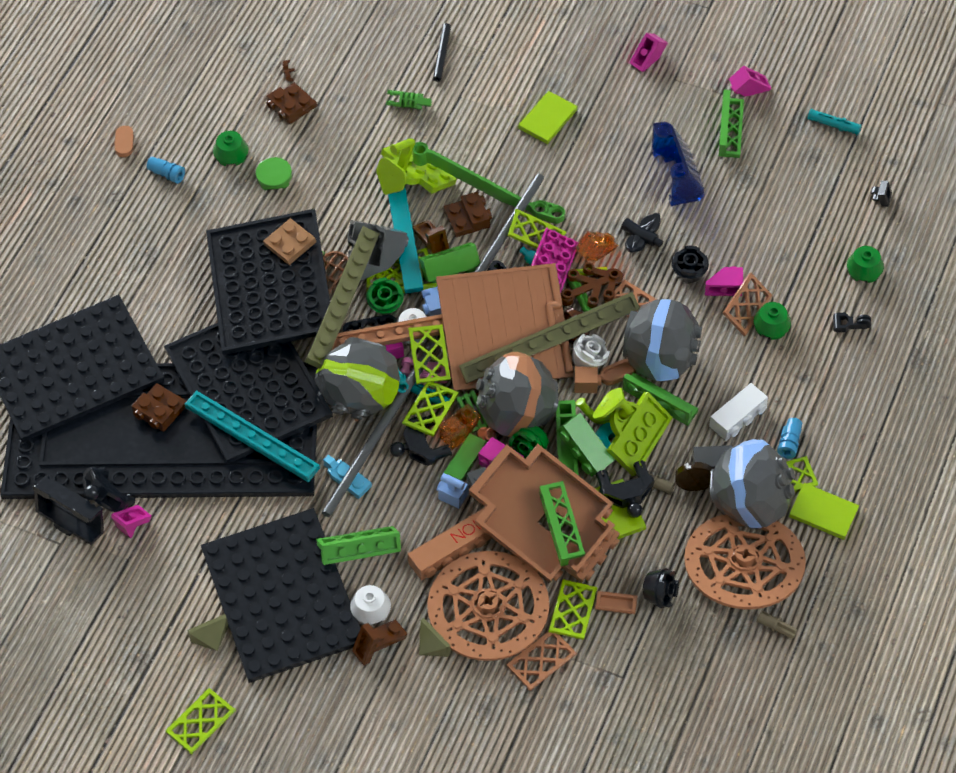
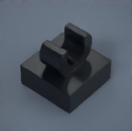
M881 181L880 187H872L871 194H874V201H880L881 207H889L892 190L888 181Z

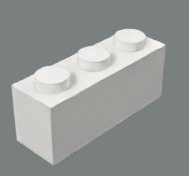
M750 383L710 416L709 427L725 441L731 436L735 437L743 426H748L756 415L762 414L767 409L768 397Z

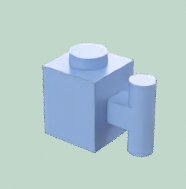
M433 287L422 290L421 294L425 299V304H422L425 315H440L441 307L438 288Z
M443 473L441 481L437 486L438 498L459 509L469 494L468 484Z

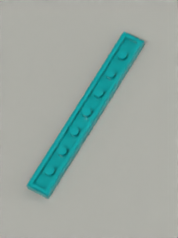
M404 187L402 191L388 194L393 228L406 232L408 236V245L399 257L406 294L422 291L423 283L406 189Z
M197 390L185 403V408L307 482L320 469L318 463Z

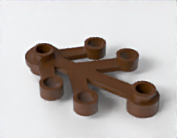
M590 262L584 264L583 273L586 275L593 274L601 278L596 279L580 275L576 269H570L567 279L571 282L585 283V285L573 290L564 289L561 291L562 305L570 306L574 302V297L592 290L591 296L588 297L587 306L595 308L599 303L598 296L601 286L608 284V287L603 292V299L607 302L612 301L615 295L614 288L622 282L623 273L615 268L608 269L607 271L598 269Z

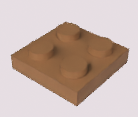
M290 218L263 242L268 249L290 265L314 245L316 239Z

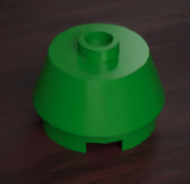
M231 130L219 134L213 147L214 157L223 166H227L226 164L240 165L245 161L248 153L247 142L238 132Z
M861 246L848 258L847 269L849 275L855 281L862 280L871 283L876 281L882 274L884 263L877 249L871 246Z
M387 278L375 280L366 293L368 305L374 311L383 315L396 311L404 299L401 286Z
M777 302L764 304L755 314L753 320L756 332L760 336L770 337L771 340L784 337L791 327V318L786 308Z
M537 426L520 428L509 440V446H512L513 450L523 455L525 459L537 444L545 450L548 447L546 433Z

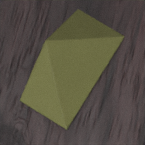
M224 614L187 631L191 643L218 651L229 625Z
M425 618L421 619L419 655L450 656V644Z

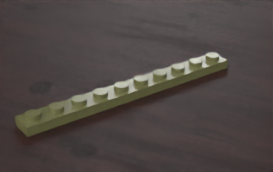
M364 226L361 228L305 360L306 363L320 369L325 356L332 350L379 233Z
M630 292L459 365V369L466 384L484 377L486 368H489L505 354L521 352L534 356L630 314L631 310L638 311L640 307L633 292Z

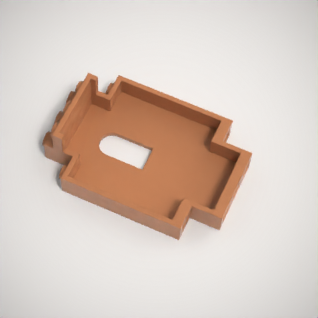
M506 444L469 489V494L486 507L475 520V524L513 555L534 569L549 583L553 580L557 581L564 573L562 568L582 583L584 579L588 581L595 573L593 568L597 564L601 565L607 558L605 553L609 548L613 550L620 542L617 539L620 533L614 529L615 524L609 520L607 523L602 520L603 518L607 519L613 512L611 509L613 502L539 444L535 446L526 459ZM560 481L564 482L585 551V556L570 559L569 565L562 567L559 563L551 533L538 523L545 514L539 495L540 486ZM561 489L549 490L551 496L559 500L562 495ZM559 505L556 513L564 518L567 514V509ZM572 542L566 547L568 554L579 551L578 545Z

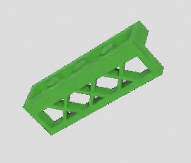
M723 90L718 156L740 158L744 99L730 98L731 90ZM730 104L740 105V108L734 111L730 108ZM732 117L738 120L734 125L729 121ZM731 131L737 134L733 139L728 135ZM733 145L737 148V151H726V149Z
M634 372L632 375L626 373L623 377L624 391L640 399L643 393L649 392L674 419L687 426L698 413L697 407Z
M560 481L540 486L539 495L560 566L569 565L570 559L585 556V551L564 482ZM560 488L562 495L559 500L552 497L549 490ZM559 505L567 509V514L564 518L556 514V509ZM564 523L573 529L570 536L561 531ZM569 542L578 545L579 551L568 554L566 547Z
M394 526L316 539L317 545L321 549L322 563L324 565L401 552L400 532Z

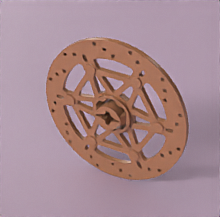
M722 514L704 522L690 536L684 555L688 577L703 595L721 605L737 609L769 607L788 598L798 588L803 579L806 567L803 547L796 535L779 521L767 527L759 528L768 532L766 535L740 531L738 526L744 525ZM723 529L727 531V534L711 547L704 545L713 534ZM734 537H737L741 545H735ZM743 537L756 539L757 541L748 545ZM727 540H730L731 549L719 548ZM781 541L790 557V563L781 561L774 544L775 542ZM765 543V546L761 549V551L756 549V547ZM768 549L772 550L775 560L763 556ZM717 554H728V556L725 558ZM700 557L709 559L715 574L713 579H709L703 572ZM714 560L725 563L726 566L721 571H718ZM765 562L774 566H762V563ZM729 569L734 571L732 574L724 577ZM759 571L772 572L766 578L760 580ZM779 573L787 575L778 586L769 591H764L763 586ZM754 574L756 583H753L748 575ZM742 575L746 583L733 581L732 579ZM729 585L751 590L752 594H736L726 591L721 587Z
M499 551L474 552L452 561L438 574L428 596V616L431 626L450 644L452 651L475 660H501L524 651L540 636L549 615L548 591L540 575L516 556ZM490 567L505 568L517 574L519 578L514 581L491 572ZM478 568L479 573L461 585L455 586L451 584L462 573ZM484 578H487L490 588L483 589ZM492 579L508 585L495 589ZM475 581H479L478 591L464 589ZM512 588L514 589L507 597L501 594ZM525 588L530 589L534 600V610L531 615L524 612L522 590ZM459 594L470 595L473 597L471 601H469ZM515 595L518 596L519 609L508 604ZM445 596L453 598L455 620L450 623L446 621L443 612ZM458 601L469 606L462 615H459ZM507 609L518 616L515 617L511 615H506L504 613ZM470 613H473L475 618L463 622ZM499 619L512 621L503 629L498 630ZM481 621L485 632L469 626ZM494 621V631L491 633L487 622ZM518 624L526 626L515 638L499 643L498 638ZM461 630L485 638L487 644L480 645L469 642L457 635V633Z

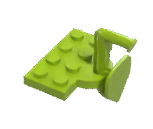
M412 138L383 148L380 154L383 158L379 160L376 169L382 191L385 195L402 191L405 184H419L432 194L455 185L457 179L429 163L424 166L414 164L412 151L415 140Z
M622 388L613 389L604 396L595 411L587 405L585 398H579L575 402V405L593 423H610L615 438L608 447L607 452L631 476H636L634 463L639 461L641 465V460H647L673 418L649 392L643 393L635 404L625 400Z

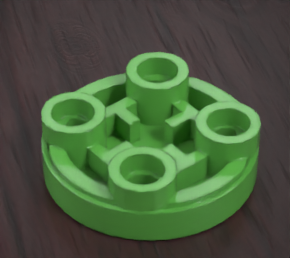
M272 157L259 163L256 168V179L262 189H284L289 186L292 178V169L286 160Z

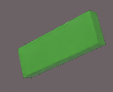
M469 433L444 473L463 481L478 459V453L486 445L487 441Z

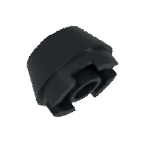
M685 246L684 249L676 251L671 263L677 277L685 283L699 281L709 267L707 255L696 246Z
M668 568L648 572L643 583L644 599L659 608L672 607L671 601L673 597H677L679 590V580L674 578L676 572L670 571Z

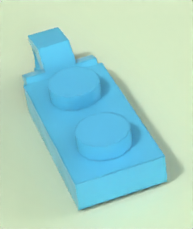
M330 455L323 459L330 478L340 484L351 466L340 459L336 461ZM358 473L347 491L360 499L372 487V482Z

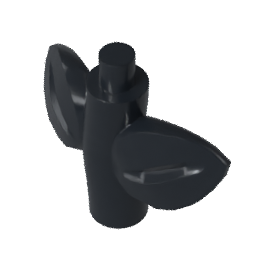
M660 213L645 216L641 219L639 225L629 218L623 221L621 229L631 235L625 241V247L628 252L632 253L643 250L645 243L651 246H662L663 240L659 239V235L656 234L661 223Z

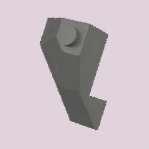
M350 220L347 240L348 244H351L352 249L363 226L379 233L360 281L391 268L408 245L406 232L376 224Z

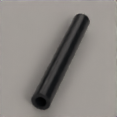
M448 23L443 24L433 75V80L436 82L442 80L451 25Z

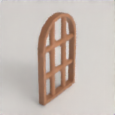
M331 251L323 256L326 263L325 271L329 265L335 267L330 276L326 275L327 283L329 280L334 282L329 289V294L338 284L342 273L337 280L333 279V275L338 269L343 271L344 269L341 268V265L345 260L348 261V257L339 251ZM334 255L330 261L325 260L328 256ZM337 255L344 257L338 265L333 264V260Z

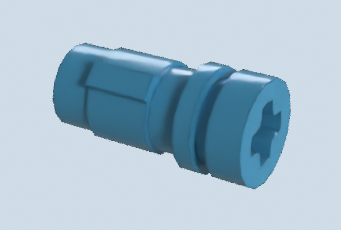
M153 156L149 158L146 165L148 170L176 184H179L185 176L184 167Z
M789 418L787 424L782 429L777 452L786 459L794 458L797 453L803 424L798 418Z

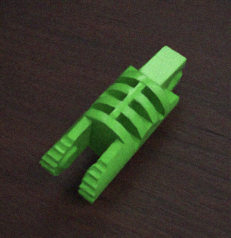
M388 90L387 92L391 96H400L399 102L386 101V106L422 110V106H432V99L423 98L424 94Z

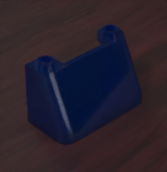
M669 122L653 123L651 148L653 157L661 156L664 158L665 163L674 161V165L670 169L672 178L671 194L669 195L670 205L675 206L701 200L704 196V187L688 144Z

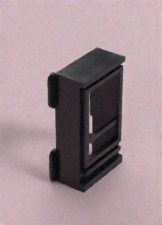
M48 475L33 486L36 512L52 521L54 527L68 536L73 534L90 545L104 533L103 508L101 506L96 507L89 500L55 480L49 479Z

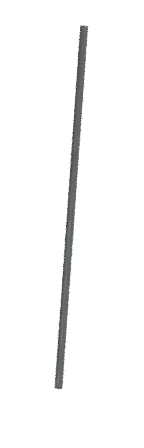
M536 174L515 209L524 212L544 180L542 174ZM515 209L475 272L486 271L508 237ZM440 335L433 336V338L438 341L440 339ZM430 341L426 350L430 351L435 343ZM423 352L418 361L421 362L427 354ZM429 357V358L425 361V363H424L425 366L427 365V363L429 362V360L431 359V357ZM414 368L406 379L409 389L405 388L406 392H398L393 402L387 408L322 511L324 516L330 517L412 389L416 382ZM423 368L419 369V376L424 370Z

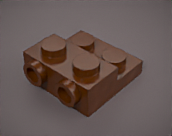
M295 82L285 89L279 87L266 96L268 108L272 111L274 110L282 121L285 120L289 125L317 107V102Z
M478 191L460 196L461 201L443 206L456 238L490 228L492 214L490 209H485V198L483 195L480 196Z
M156 383L147 394L143 392L132 405L133 415L138 420L143 419L148 422L152 428L165 432L185 409L187 401Z

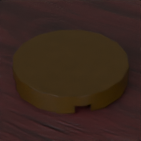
M694 462L692 465L686 463L675 472L676 484L681 489L687 491L705 490L710 487L711 470L713 468L702 462Z

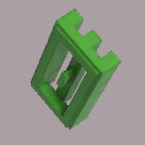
M474 390L469 394L466 393L462 397L456 398L472 433L482 427H488L476 403L477 395ZM470 398H472L484 424L481 423ZM464 400L466 401L477 423V427L474 426L467 412V409L463 403Z

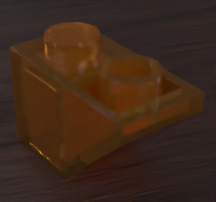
M587 231L575 249L586 260L598 261L615 250L619 245L614 241L615 238L607 232Z
M469 404L465 405L439 425L440 439L449 444V447L453 450L465 441L480 420L481 415Z

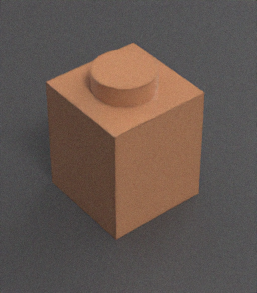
M575 367L574 393H597L602 379V375L598 374V367Z

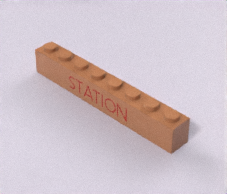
M485 508L408 553V564L421 581L425 578H431L437 571L445 568L452 561L469 554L475 548L482 547L488 540L492 539L491 536L475 524V520Z

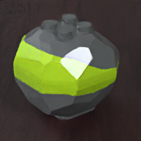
M349 337L343 344L330 351L325 356L323 365L320 369H317L315 375V382L327 403L332 406V413L338 415L350 413L351 418L357 420L374 415L389 406L398 392L400 380L396 358L386 351V346L355 337Z

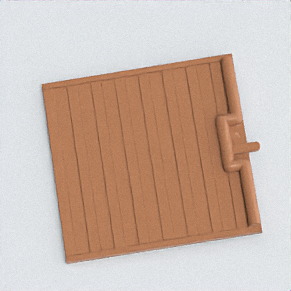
M555 263L436 277L454 391L476 389L478 381L475 380L466 384L459 365L565 321ZM569 341L531 356L543 362L551 372L553 380L574 377Z

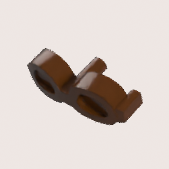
M284 60L283 71L287 82H292L293 78H291L289 72H295V68L288 69L290 60Z

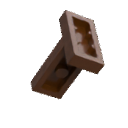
M428 219L412 226L414 233L430 250V254L449 249L446 231L442 225L436 228Z
M396 619L374 629L369 623L361 626L352 652L364 666L371 662L375 652L406 639L408 633Z

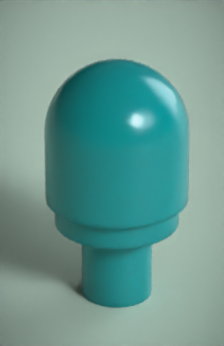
M522 247L520 253L525 256V262L531 266L536 251Z

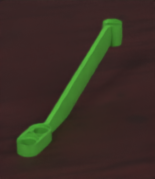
M415 143L412 151L414 164L424 166L429 163L491 197L515 207L522 198L447 157L428 149L426 143ZM543 200L529 202L525 209L534 217L551 223L559 224L565 220V209L562 206ZM543 207L545 210L537 212L535 208ZM554 212H560L562 215L560 217H554L552 214Z

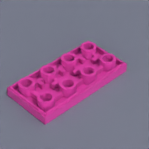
M546 228L531 266L555 263L561 292L579 243Z

